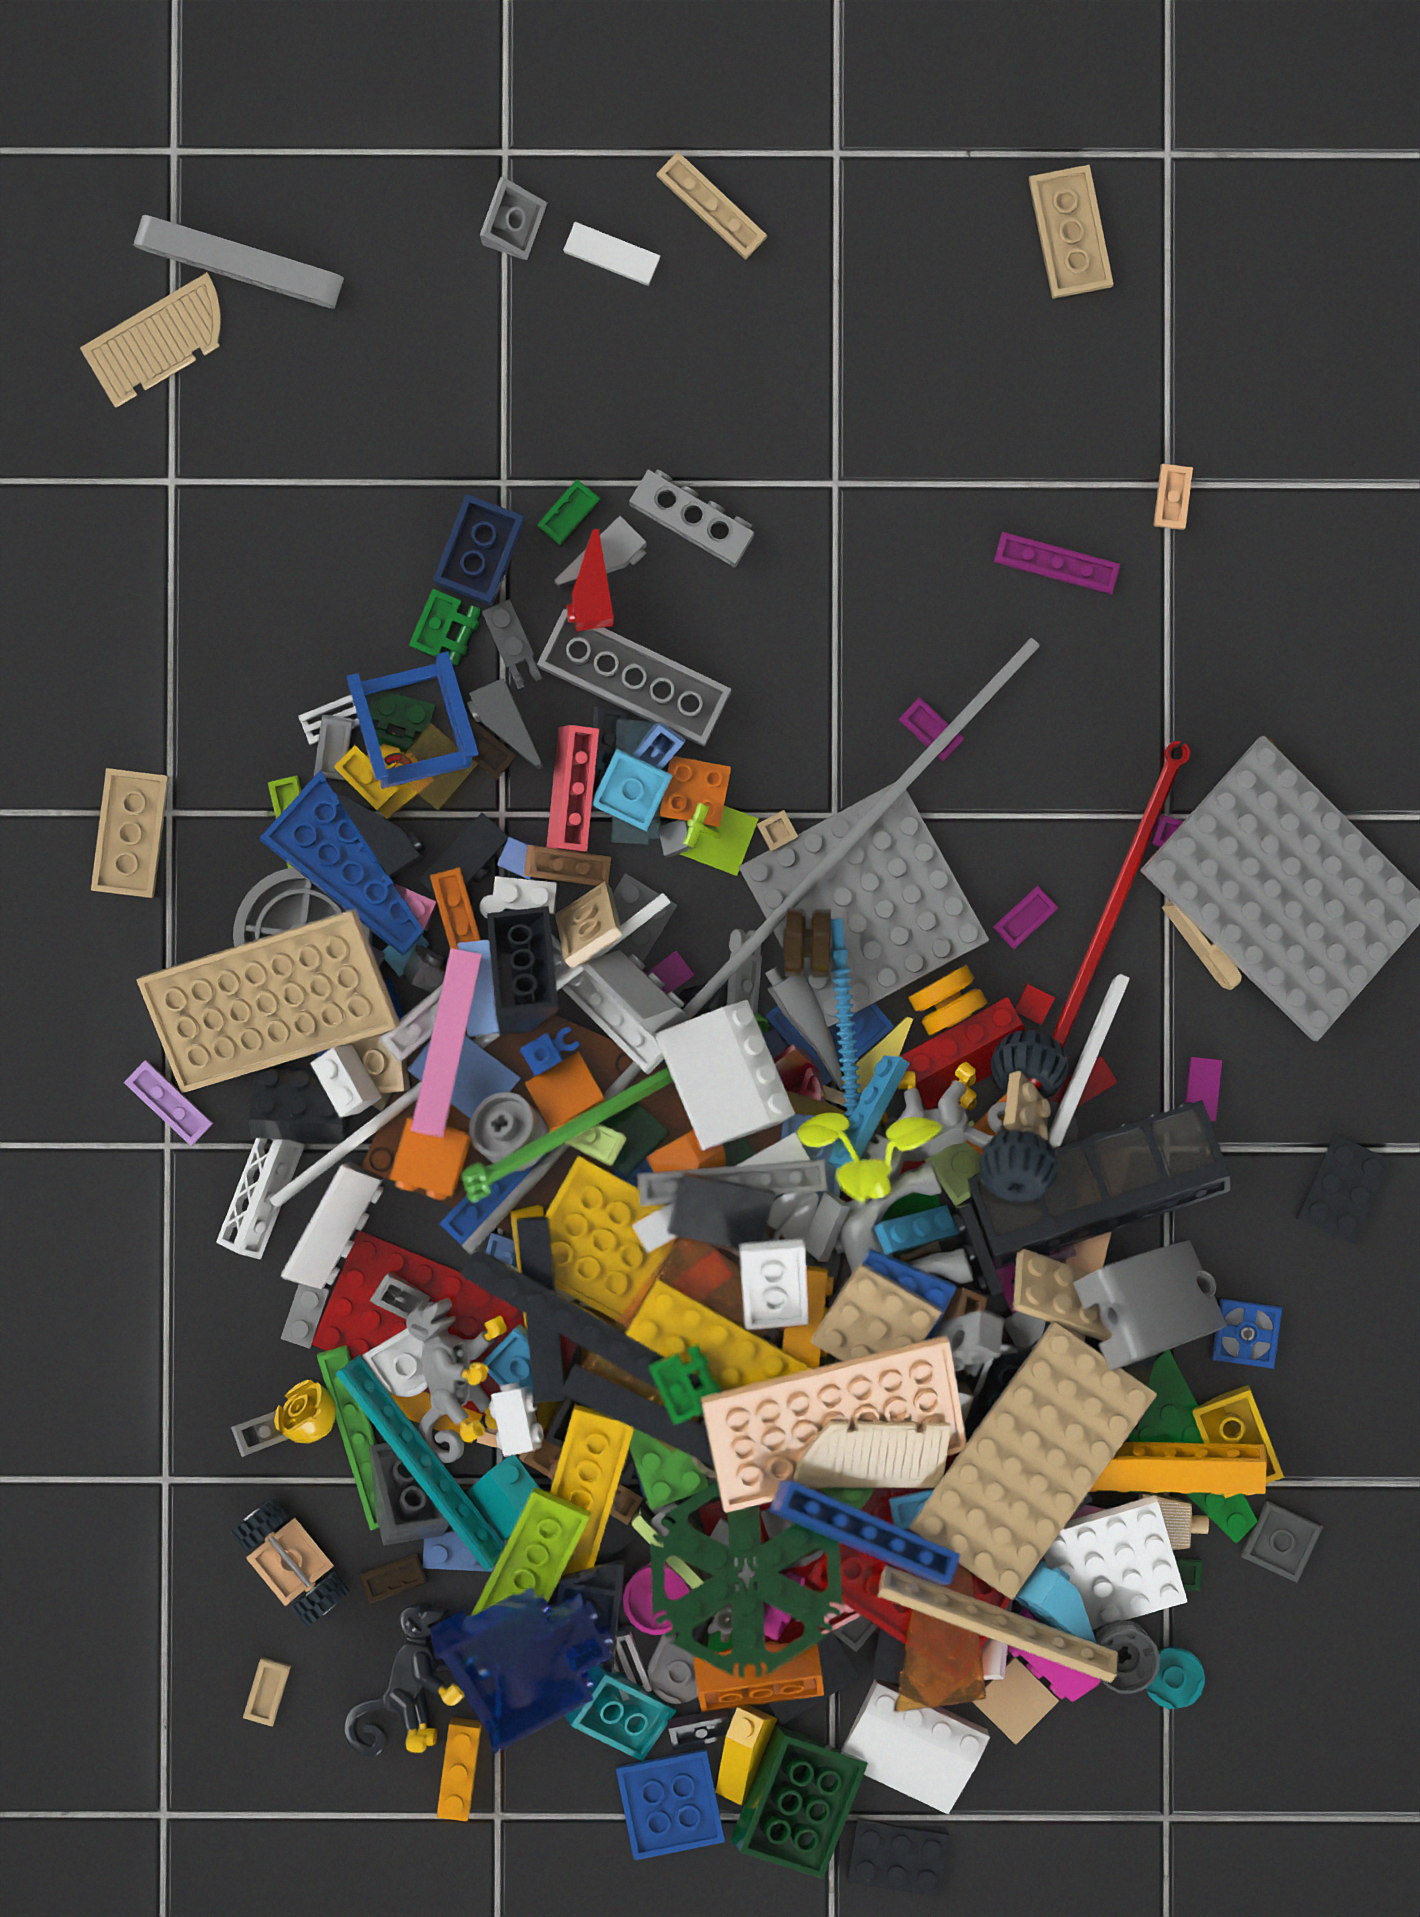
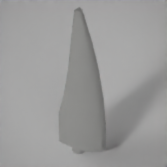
M776 967L765 973L772 984V987L768 988L769 993L781 1013L814 1049L839 1089L842 1090V1085L844 1084L843 1080H841L842 1074L829 1027L827 1028L824 1015L804 973L801 977H787L783 979Z

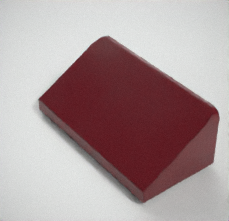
M794 1045L789 1046L773 1059L786 1093L804 1079L807 1069L812 1068L816 1070V1065L809 1053Z

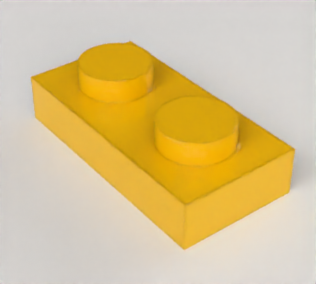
M356 745L333 766L377 811L400 790L397 786L381 789L380 780H375L370 759Z

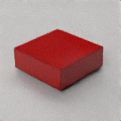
M1027 984L1014 1009L1017 1014L1042 1025L1055 997Z

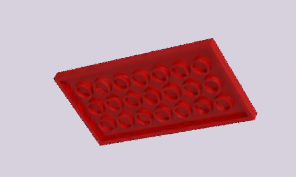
M358 1230L354 1240L355 1243L348 1254L312 1345L326 1351L347 1345L351 1359L360 1355L364 1360L363 1354L407 1328V1319L370 1301L382 1280L390 1271L431 1297L428 1302L437 1303L449 1298L452 1302V1307L448 1311L447 1317L455 1316V1321L448 1328V1333L457 1335L461 1339L474 1340L481 1332L488 1331L484 1323L499 1316L502 1317L507 1331L495 1337L494 1342L478 1358L470 1360V1364L482 1363L515 1327L521 1324L525 1328L524 1313L521 1310L460 1276L461 1271ZM561 1334L563 1364L566 1374L578 1343ZM488 1373L486 1380L478 1383L491 1400V1394L501 1392L500 1385ZM429 1387L424 1391L430 1393ZM467 1401L462 1406L486 1416V1413H481L473 1401ZM536 1410V1411H535V1414H536V1419H537V1423H538L537 1410Z

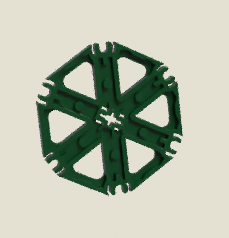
M716 1481L665 1514L676 1521L674 1524L667 1519L660 1521L663 1526L669 1528L667 1536L661 1537L655 1533L653 1535L656 1542L664 1544L663 1547H659L651 1543L653 1617L660 1612L666 1611V1614L658 1616L655 1621L658 1625L665 1621L672 1623L671 1630L664 1634L666 1639H672L677 1633L680 1634L669 1643L735 1678V1665L738 1664L740 1678H745L744 1671L749 1665L756 1667V1676L760 1678L763 1673L762 1663L766 1665L767 1677L828 1637V1634L822 1633L817 1629L819 1626L826 1631L833 1630V1626L825 1622V1616L828 1613H833L836 1616L841 1614L839 1609L830 1606V1603L838 1604L843 1608L840 1542L831 1538L827 1539L826 1536L795 1523L761 1545L760 1504L728 1512V1547L691 1528L688 1524V1517L692 1512L714 1498H721L718 1482ZM816 1549H822L827 1554L828 1587L824 1592H814L780 1573ZM676 1556L713 1577L679 1599L671 1600L665 1594L664 1563L667 1558ZM754 1557H756V1566H754ZM735 1558H737V1561H738V1566H736V1567H735ZM745 1558H747V1565L750 1571L755 1572V1577L749 1579L748 1591H746L743 1579L737 1577L738 1573L743 1572ZM755 1583H757L758 1591H755ZM736 1584L739 1586V1592H736ZM764 1603L805 1625L803 1636L775 1653L768 1651L765 1646ZM731 1605L733 1648L730 1653L726 1655L718 1654L693 1640L692 1630Z

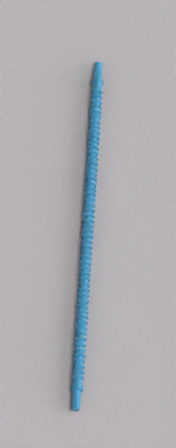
M843 918L830 919L833 945L831 953L834 969L831 972L836 975L832 981L836 982L833 990L837 991L834 999L838 1001V1004L834 1007L839 1010L835 1017L839 1018L836 1026L840 1027L837 1035L841 1036L838 1044L842 1046V1049L838 1052L843 1055L839 1059L843 1063L840 1071L844 1072L841 1080L845 1081L842 1089L846 1091L842 1097L846 1098L843 1106L847 1107V1111L844 1112V1115L849 1118L859 1103L858 1097L861 1096V1093L857 1091V1088L861 1087L857 1083L860 1075L856 1074L859 1066L855 1065L858 1057L854 1056L858 1049L853 1046L857 1040L853 1039L856 1031L852 1030L855 1022L851 1020V1017L855 1014L850 1011L854 1004L850 1003L853 995L849 994L852 986L848 985L851 977L847 975V972L851 969L847 967L848 949L845 948Z

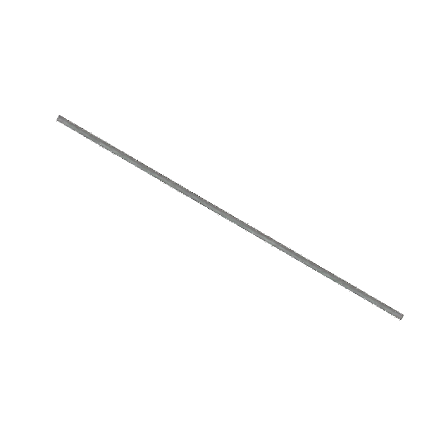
M1030 638L684 1007L683 1011L689 1016L684 1022L689 1021L786 918L787 908H795L1038 649L1039 644L1034 639ZM635 1061L603 1094L606 1101L623 1092L643 1071ZM562 1143L553 1148L462 1244V1247L471 1254L476 1246L478 1247L570 1149V1146Z

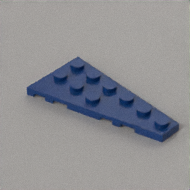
M320 770L263 833L260 841L345 910L349 911L356 908L361 923L404 956L424 934V930L405 900L402 899L394 887L393 881L385 873Z

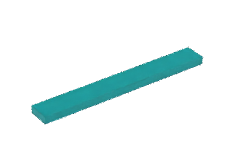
M360 1355L356 1356L336 1372V1376L485 1571L490 1570L496 1565L505 1545Z

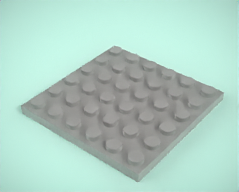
M894 783L798 834V838L773 851L768 850L739 866V870L766 919L773 914ZM907 790L891 804L795 907L805 911L806 928H811L812 913L815 909H830L831 919L843 918L845 948L848 949L847 967L851 969L847 972V975L851 977L848 985L852 986L849 994L853 995L850 1003L854 1004L850 1011L854 1014L989 942L984 929ZM786 918L773 931L782 948L783 928H786ZM832 934L830 936L829 978H817L811 975L810 958H805L804 976L816 996L827 1028L839 1022V1018L835 1017L839 1010L834 1007L838 1004V1001L834 999L837 991L833 990L836 982L832 981L836 975L831 972L834 969L831 953L833 949Z

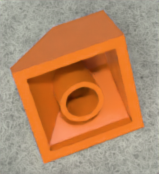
M694 1129L646 1156L654 1173L726 1167L725 1151L722 1144L702 1150Z

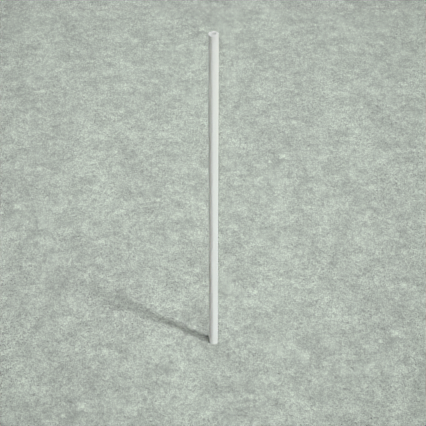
M662 893L621 925L623 935L611 946H605L594 953L588 961L603 956L671 903L665 894ZM579 963L572 969L568 966L556 976L557 991L585 970L582 967L584 963ZM480 1035L473 1041L484 1048L500 1035ZM422 1081L272 1196L269 1200L274 1207L279 1208L414 1103L419 1097Z

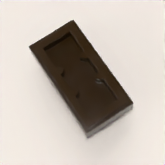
M418 1553L359 1574L369 1605L428 1583Z

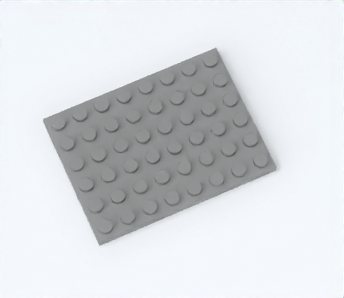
M1265 736L1259 737L1140 870L1312 1041H1318L1420 924V891Z

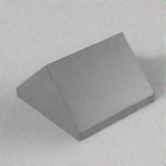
M500 177L480 233L482 245L527 260L547 202L508 179Z

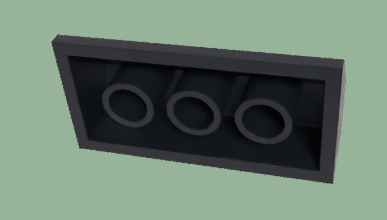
M549 906L487 913L494 1005L499 1035L531 1032L559 1010Z

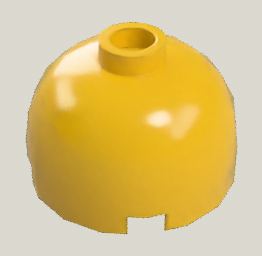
M305 1380L290 1389L285 1395L288 1400L284 1404L283 1410L280 1405L276 1409L274 1417L276 1429L297 1443H312L326 1436L333 1427L337 1412L334 1400L328 1390L312 1380Z

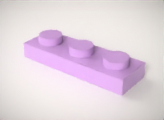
M147 1060L124 1082L190 1146H193L213 1125V1122Z

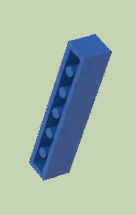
M793 1481L780 1482L769 1510L771 1513L937 1585H950L960 1558L958 1553Z

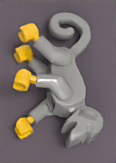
M968 1062L962 1063L955 1071V1076L959 1081H954L938 1102V1108L923 1111L919 1090L916 1089L915 1073L912 1071L904 1073L898 1089H908L904 1092L906 1109L899 1119L894 1117L888 1118L886 1112H884L877 1127L883 1124L887 1131L892 1124L901 1119L922 1117L939 1122L943 1128L927 1142L916 1148L903 1151L895 1146L892 1150V1171L888 1175L889 1182L899 1177L904 1161H923L951 1145L962 1144L965 1140L984 1148L989 1140L994 1137L968 1126V1113L966 1110H973L977 1104V1095L970 1088L976 1081V1071ZM1006 1102L996 1103L989 1109L988 1124L995 1133H1000L1004 1129V1124L999 1118L1005 1116ZM875 1135L874 1143L868 1142L861 1159L867 1161L879 1159L885 1162L887 1144L891 1140Z
M449 1298L437 1303L427 1302L418 1306L410 1312L406 1321L408 1331L416 1339L424 1342L421 1363L431 1393L432 1408L421 1419L418 1432L442 1463H451L463 1455V1440L471 1442L485 1434V1428L480 1421L469 1423L467 1420L469 1416L462 1408L467 1401H473L481 1413H486L485 1423L488 1428H498L497 1421L490 1412L491 1399L478 1384L480 1381L486 1380L488 1366L482 1363L470 1364V1360L478 1358L494 1342L495 1337L507 1331L502 1317L499 1316L484 1323L488 1331L481 1332L474 1340L461 1339L457 1335L448 1333V1328L455 1321V1316L447 1317V1313L452 1307V1302ZM443 1414H448L456 1426L460 1425L462 1427L460 1434L452 1429H444L435 1434L436 1442H448L450 1450H443L438 1447L432 1436L433 1426Z

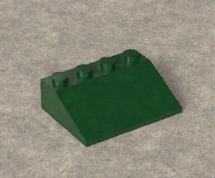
M775 1724L730 1840L741 1853L823 1879L867 1768V1761L805 1734Z

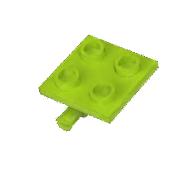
M697 803L692 820L688 819L686 824L689 828L682 843L694 849L683 852L680 855L737 876L739 866L742 864L759 819L724 806L720 827L704 825L703 823L710 807Z

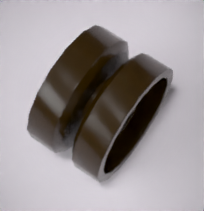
M787 908L786 928H783L785 977H801L804 973L805 958H810L811 975L817 978H829L830 909H815L812 913L811 928H806L805 911L803 909Z

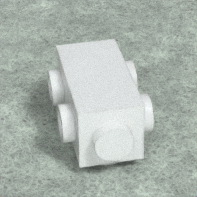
M518 1382L501 1385V1392L491 1394L490 1412L497 1421L496 1441L499 1449L503 1451V1456L541 1448L544 1434L541 1424L537 1423L535 1414L537 1402H534V1394L531 1392L530 1386L520 1388Z

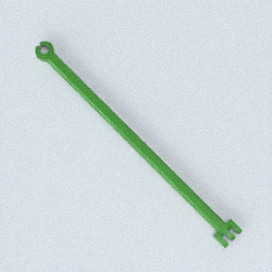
M753 1013L761 1033H767L769 1029L767 1019L759 1013ZM664 1068L485 1169L479 1163L462 1172V1178L465 1182V1189L468 1191V1200L474 1202L490 1194L489 1184L673 1082L674 1080L669 1068Z

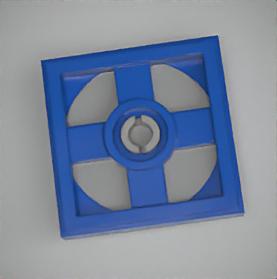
M1220 1298L1219 1308L1227 1327L1215 1332L1211 1359L1274 1369L1282 1307Z

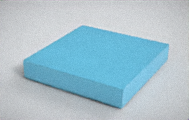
M617 748L592 800V806L647 831L673 775Z

